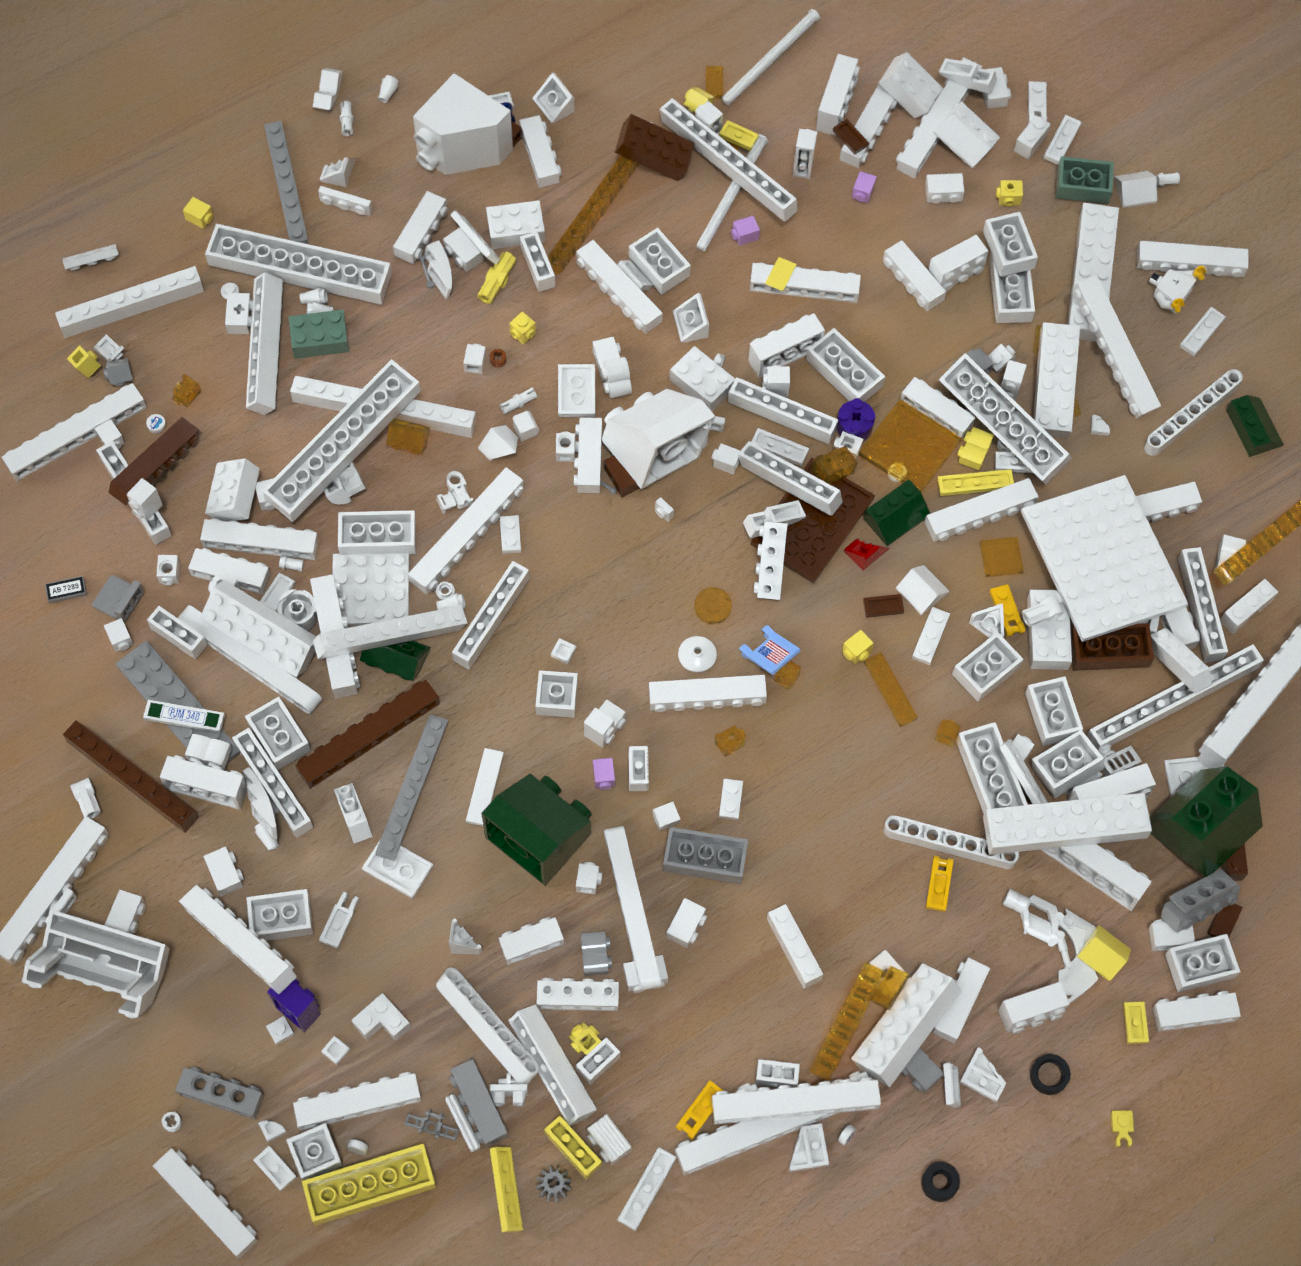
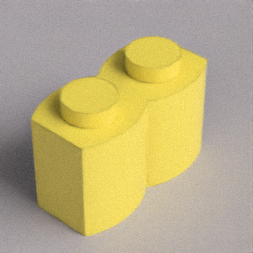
M975 427L972 428L971 432L967 431L964 438L966 444L964 447H960L957 454L960 457L958 463L979 471L992 443L994 434Z

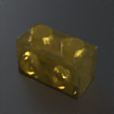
M394 418L389 423L386 444L391 445L394 449H406L413 454H422L427 448L430 427Z
M844 446L839 449L835 448L827 454L818 455L814 459L811 470L818 479L829 484L854 474L858 462L848 448Z

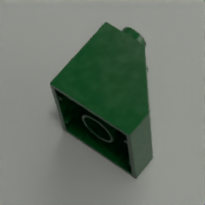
M1228 766L1201 769L1149 818L1152 829L1150 834L1204 876L1214 873L1263 826L1258 788Z
M530 773L498 794L481 814L485 838L546 886L591 835V821L588 819L592 816V813L580 801L574 800L571 804H568L558 796L562 790L548 776H543L539 781Z

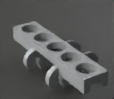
M429 1108L428 1112H425L426 1118L407 1114L404 1125L419 1130V1134L424 1131L435 1135V1139H438L440 1136L456 1141L459 1129L441 1123L442 1119L444 1120L445 1118L443 1117V1112L439 1115L431 1112ZM429 1117L437 1118L438 1122L429 1121ZM410 1118L416 1119V1123H408V1120ZM430 1124H434L436 1126V1129L434 1131L428 1130V1126ZM442 1128H445L444 1134L440 1133ZM449 1130L455 1131L454 1137L447 1135Z

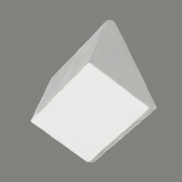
M552 72L532 99L550 122L555 123L574 112V97L558 76Z
M1144 171L1114 176L1113 179L1122 208L1157 203V183L1154 174Z
M697 293L673 310L680 340L683 343L708 338L709 322L701 294Z
M924 565L912 568L896 587V590L920 615H923L950 592Z

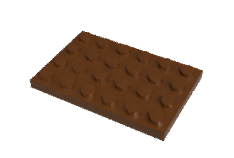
M811 458L803 470L839 489L842 504L831 516L786 492L778 505L799 500L806 517L787 526L783 565L815 583L860 520L865 510L872 503L875 495L816 459ZM754 537L751 545L758 549V544H762L763 537Z

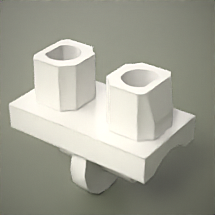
M507 1072V1078H499V1084L490 1085V1095L495 1107L505 1106V1097H513V1106H524L525 1096H528L527 1084H519Z

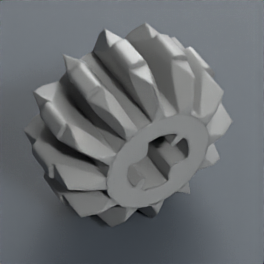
M549 1166L550 1173L543 1169L541 1173L544 1177H537V1181L541 1184L536 1185V1189L542 1190L540 1197L548 1194V1202L551 1201L552 1196H554L555 1202H559L558 1195L565 1199L566 1194L564 1191H571V1187L567 1186V1184L571 1183V1178H565L568 1175L567 1171L560 1174L561 1167L558 1166L556 1172H553V1167ZM554 1180H557V1184H559V1186H554V1188H551L550 1184L548 1183H553Z

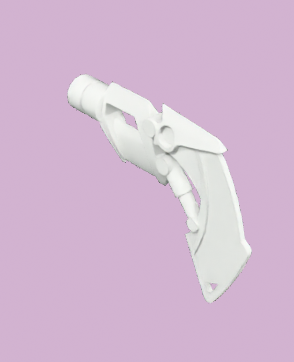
M1009 889L1002 905L1021 913L1024 934L1028 933L1048 943L1050 947L1058 945L1064 962V969L1058 971V982L1061 981L1066 996H1072L1068 999L1069 1003L1072 1002L1098 980L1096 971L1077 958V955L1096 927L1065 909V915H1063V913L1058 912L1055 905L1035 895L1029 898ZM1029 905L1046 912L1048 921L1030 913L1028 910ZM1065 933L1075 948L1076 956L1072 962L1068 954Z

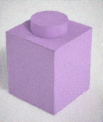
M860 171L853 187L852 198L859 202L869 203L877 176Z
M754 216L733 222L731 235L733 240H737L739 246L759 240L760 229Z
M612 758L593 760L595 788L608 790L614 787L615 777Z

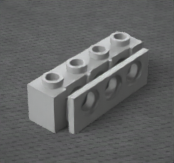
M1220 869L1170 895L1169 899L1171 901L1164 904L1161 918L1176 933L1184 929L1187 930L1193 924L1204 921L1213 913H1219L1226 906L1235 904L1239 898L1240 887L1228 874Z

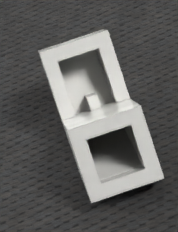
M329 68L322 69L319 91L314 93L313 107L327 110L333 108L340 90L343 71Z

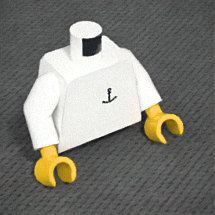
M1198 266L1195 270L1188 271L1169 269L1164 277L1154 272L1149 282L1157 286L1154 297L1162 309H1170L1174 313L1180 312V307H1185L1184 301L1192 291L1196 278L1199 280L1205 278L1203 274L1207 273L1205 267Z

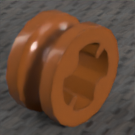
M495 349L490 353L492 366L500 368L506 364V353L503 350ZM495 356H498V358L499 356H501V360L499 361L497 359L496 361Z

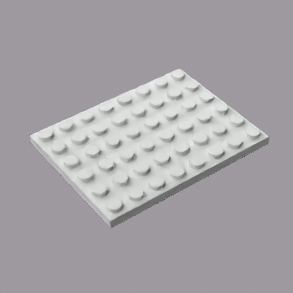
M1125 475L1021 509L1022 516L1082 642L1188 606L1180 585Z

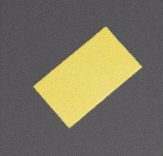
M778 257L765 284L783 291L797 264Z

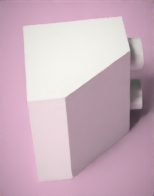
M455 73L413 116L414 140L417 144L418 152L416 158L429 171L436 168L443 174L448 175L500 165L513 151L510 110Z
M665 389L656 395L646 392L635 401L633 407L625 411L622 407H617L605 417L606 427L602 442L636 481L640 489H643L699 459L715 415L701 399L669 389Z

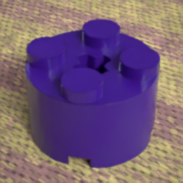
M858 398L843 404L837 417V432L839 436L844 431L864 439L863 442L867 440L872 434L875 422V413L872 407Z

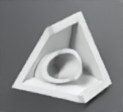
M345 157L343 161L338 160L337 164L331 163L330 167L325 165L320 181L347 187L356 158L348 159Z
M506 425L493 427L479 445L478 450L489 461H492L495 458L516 453L518 437Z
M1003 603L973 613L969 624L988 638L996 632L1004 638Z
M454 918L451 922L449 936L451 954L480 955L482 947L473 942V937L466 932L464 927L461 928L458 925V921Z

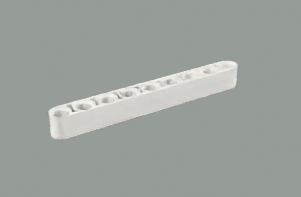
M188 605L179 615V620L205 637L207 645L305 713L310 715L322 701V697L294 676L201 619L202 613L194 607Z
M624 827L604 829L607 850L640 989L644 991L661 987L658 966Z

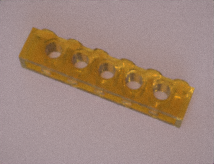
M865 961L810 1069L812 1075L824 1081H831L885 975L884 970Z

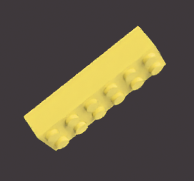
M424 1143L302 1181L311 1219L315 1226L436 1188Z

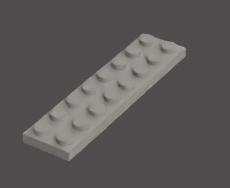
M147 640L115 663L146 702L153 700L205 709ZM166 724L186 749L192 734H198L230 743L232 750L226 764L240 754L234 742L223 729H221V733Z

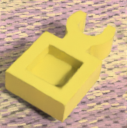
M1111 1111L1112 1133H1118V1137L1115 1139L1116 1147H1120L1121 1139L1126 1140L1127 1147L1132 1145V1139L1128 1133L1134 1132L1133 1111Z

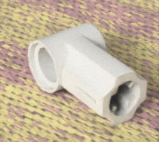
M1055 596L1047 597L1040 604L1022 611L1023 620L1029 627L1045 620L1053 621L1064 614Z
M89 777L70 785L84 817L87 816L93 819L102 813Z

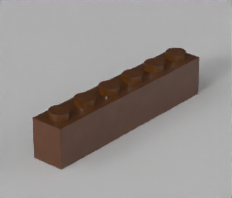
M181 417L110 482L108 493L127 506L129 499L126 494L140 479L143 478L149 484H152L155 479L158 480L163 475L164 470L170 469L174 465L178 457L182 458L190 446L194 447L197 444L200 429Z

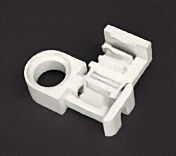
M457 471L450 472L446 479V485L449 489L448 494L443 496L442 494L437 495L436 499L443 514L446 513L447 509L456 507V504L458 509L473 504V498L469 497L465 489L466 482L463 475ZM456 477L460 480V483L452 484L450 479Z

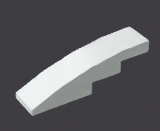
M248 767L243 770V777L247 784L252 815L273 840H276L277 829L270 800L260 780L251 768Z

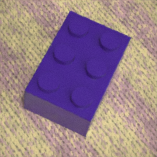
M296 978L280 994L270 988L267 993L274 1007L304 1033L321 1015L318 1009L320 1006L314 998L315 995L307 988L303 990Z

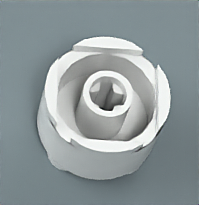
M292 589L280 597L277 607L279 614L307 631L314 627L318 621L314 597L309 592Z

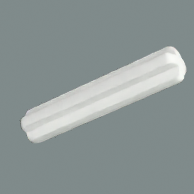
M455 1094L447 1096L445 1101L470 1151H477L481 1146Z

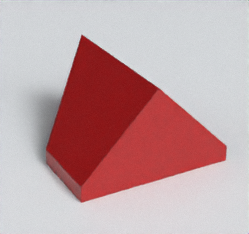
M856 539L844 549V552L864 571L890 548L865 543L864 541L860 542L859 539Z

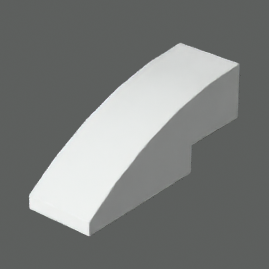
M945 58L939 70V74L945 78L980 92L991 94L997 82L995 71L980 69L977 63Z
M438 240L426 246L424 256L429 262L427 273L444 298L448 299L452 289L451 268L445 250Z
M798 500L766 507L763 512L749 514L743 521L749 537L754 538L759 536L760 525H764V521L787 523V526L804 519L806 515Z

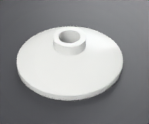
M693 636L686 639L680 645L678 657L685 669L699 673L710 669L714 665L717 652L714 644L709 639ZM698 649L701 651V653L696 654L694 651Z

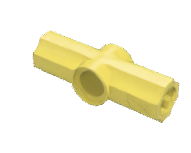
M502 252L499 257L500 261L487 272L485 283L478 293V298L486 304H492L500 288L503 289L508 281L509 273L516 262V258L509 252Z

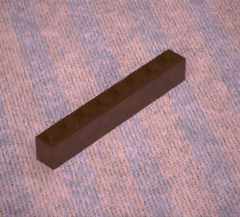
M427 680L415 683L412 689L406 693H400L392 702L383 704L374 714L366 715L363 721L351 725L343 734L334 736L325 746L321 745L308 757L300 758L295 765L297 772L310 789L438 706L440 704L439 696Z
M77 720L63 733L68 744L182 832L186 833L198 819L194 810Z

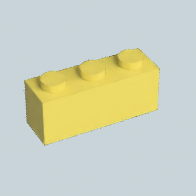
M561 1116L557 1117L544 1129L545 1135L586 1180L602 1167V1161Z

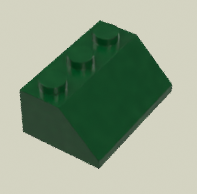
M1246 395L1230 401L1226 411L1249 457L1284 445L1260 398Z
M909 479L867 508L864 521L884 544L889 546L926 519V515L931 513L922 493Z
M412 640L363 650L360 661L365 662L368 666L381 668L386 673H394L405 680L413 681L419 675L431 647Z

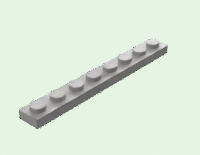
M282 121L264 124L289 240L308 244Z
M432 714L429 715L375 852L376 856L395 861L448 726V719Z

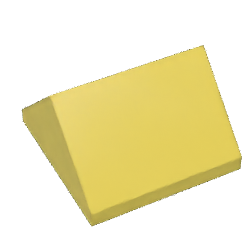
M1098 925L1077 955V958L1110 981L1128 961L1131 949Z

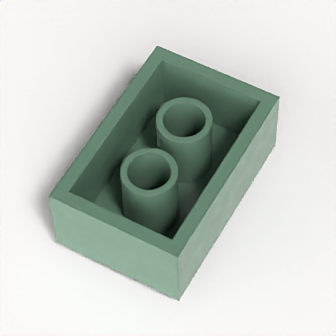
M1061 156L1057 167L1055 198L1109 204L1113 190L1114 162Z
M344 310L288 316L294 359L349 352Z

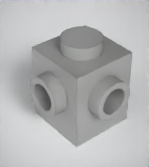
M128 358L106 362V369H103L105 379H109L110 385L120 386L126 384V381L133 380Z

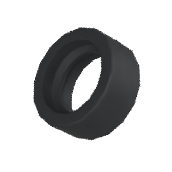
M1046 1054L1039 1057L1030 1071L1032 1085L1037 1091L1046 1095H1055L1063 1091L1069 1083L1071 1076L1067 1062L1054 1054ZM1053 1063L1060 1068L1062 1080L1059 1084L1050 1087L1040 1081L1038 1071L1043 1064Z

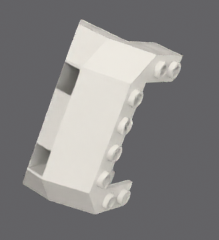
M50 909L43 946L26 960L22 983L28 984L32 988H42L56 974H59L66 979H75L88 986L101 987L104 991L120 993L122 995L121 998L128 1000L119 1008L118 1013L125 1014L128 1018H139L153 1003L165 972L170 948L156 941Z

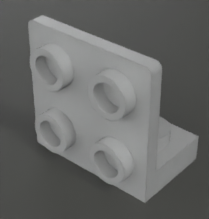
M111 575L92 603V607L117 620L122 618L125 623L144 594L143 587L136 580L130 584Z

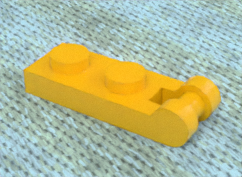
M1009 585L991 588L989 593L994 606L1003 603L1005 636L1010 637L1014 633H1025V626L1021 621Z
M933 856L925 909L946 912L954 859L947 858L946 860L940 859V856ZM938 867H946V870H938Z
M709 1081L675 1128L679 1131L683 1130L688 1134L687 1137L693 1140L713 1113L712 1095H716V1092L724 1090L712 1081ZM689 1119H692L694 1122H696V1124L693 1127L687 1124Z

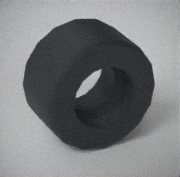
M933 1163L928 1166L922 1175V1190L932 1201H948L954 1197L959 1189V1173L949 1163ZM937 1174L945 1175L949 1182L948 1187L944 1190L935 1188L933 1185L934 1176Z

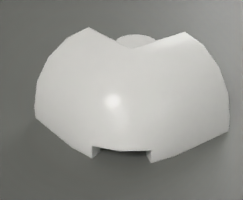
M353 461L324 490L330 502L338 505L352 502L350 496L365 489L363 479Z

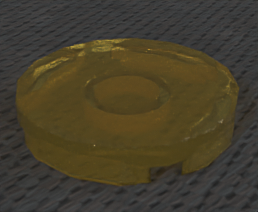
M717 587L703 589L695 598L694 609L696 616L707 624L724 622L732 611L730 596L724 590Z

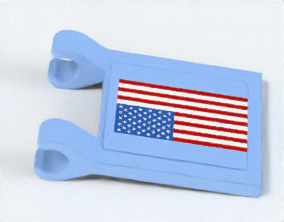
M766 625L761 629L765 633L764 637L767 639L754 651L746 644H743L739 650L742 651V657L751 660L774 675L801 650Z

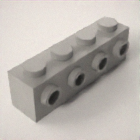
M471 1059L450 1069L452 1074L449 1077L453 1088L458 1087L459 1089L458 1099L462 1107L466 1105L469 1111L466 1116L470 1125L475 1124L478 1130L475 1132L479 1144L484 1143L487 1148L507 1138L508 1133L474 1060Z

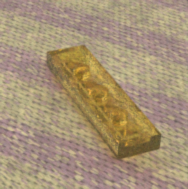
M882 652L864 660L865 666L899 727L917 720L915 711Z

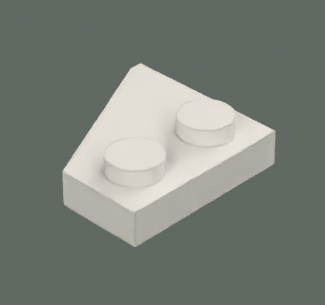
M978 1047L960 1083L997 1102L1006 1082L996 1072L993 1064L984 1056L982 1049Z
M822 1123L801 1126L789 1172L829 1166Z

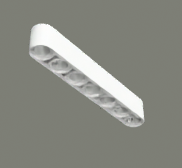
M1235 369L1229 370L1152 432L1144 445V451L1150 456L1158 455L1238 389L1243 378L1241 372Z
M899 816L888 817L884 825V834L891 839L1004 869L1013 868L1019 858V852L989 856L985 853V850L988 849L986 839ZM895 824L898 829L892 830L888 825ZM914 829L917 835L909 834L908 830ZM927 835H935L936 840L928 839ZM952 839L956 845L951 846L946 840ZM971 844L975 850L970 851L965 845ZM1004 855H1011L1014 860L1008 861Z
M447 968L436 983L437 989L519 1084L528 1085L540 1069L539 1064L461 973L455 968Z

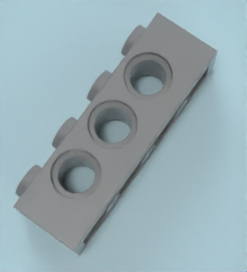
M196 1067L183 1069L175 1089L179 1096L256 1120L264 1098L260 1088L249 1085L247 1088L241 1086V1082L229 1079L228 1082L222 1080V1077L215 1073L206 1075L202 1073L201 1069ZM201 1081H205V1088L202 1090H197V1084ZM223 1087L226 1089L222 1096L215 1095L218 1088ZM238 1094H245L242 1102H235V1097Z

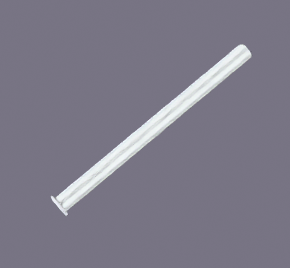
M810 9L808 11L809 14L722 97V102L725 105L731 104L815 21L820 20V16L815 10Z
M759 134L755 145L746 156L753 164L764 145L768 144V139ZM734 180L697 243L698 250H706L739 192L741 186Z

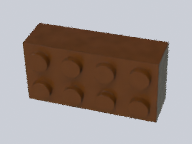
M630 114L622 125L615 153L679 181L687 172L694 142Z
M1149 623L1134 624L1083 642L1075 626H1073L1071 629L1073 671L1150 667L1154 660Z

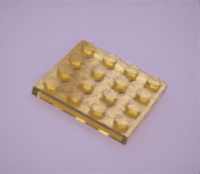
M900 399L860 449L858 455L901 483L910 479L922 493L961 442L962 438Z

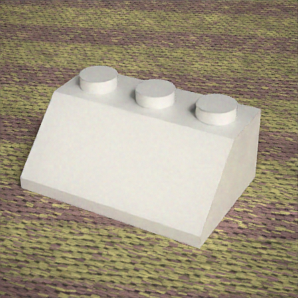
M962 101L950 111L933 132L971 168L985 156L1000 138Z

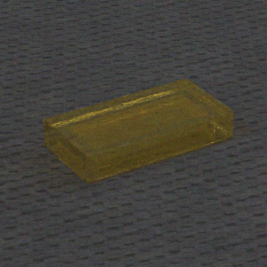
M706 66L705 92L714 96V99H722L723 66Z
M890 966L871 1001L890 1010L909 979V974Z

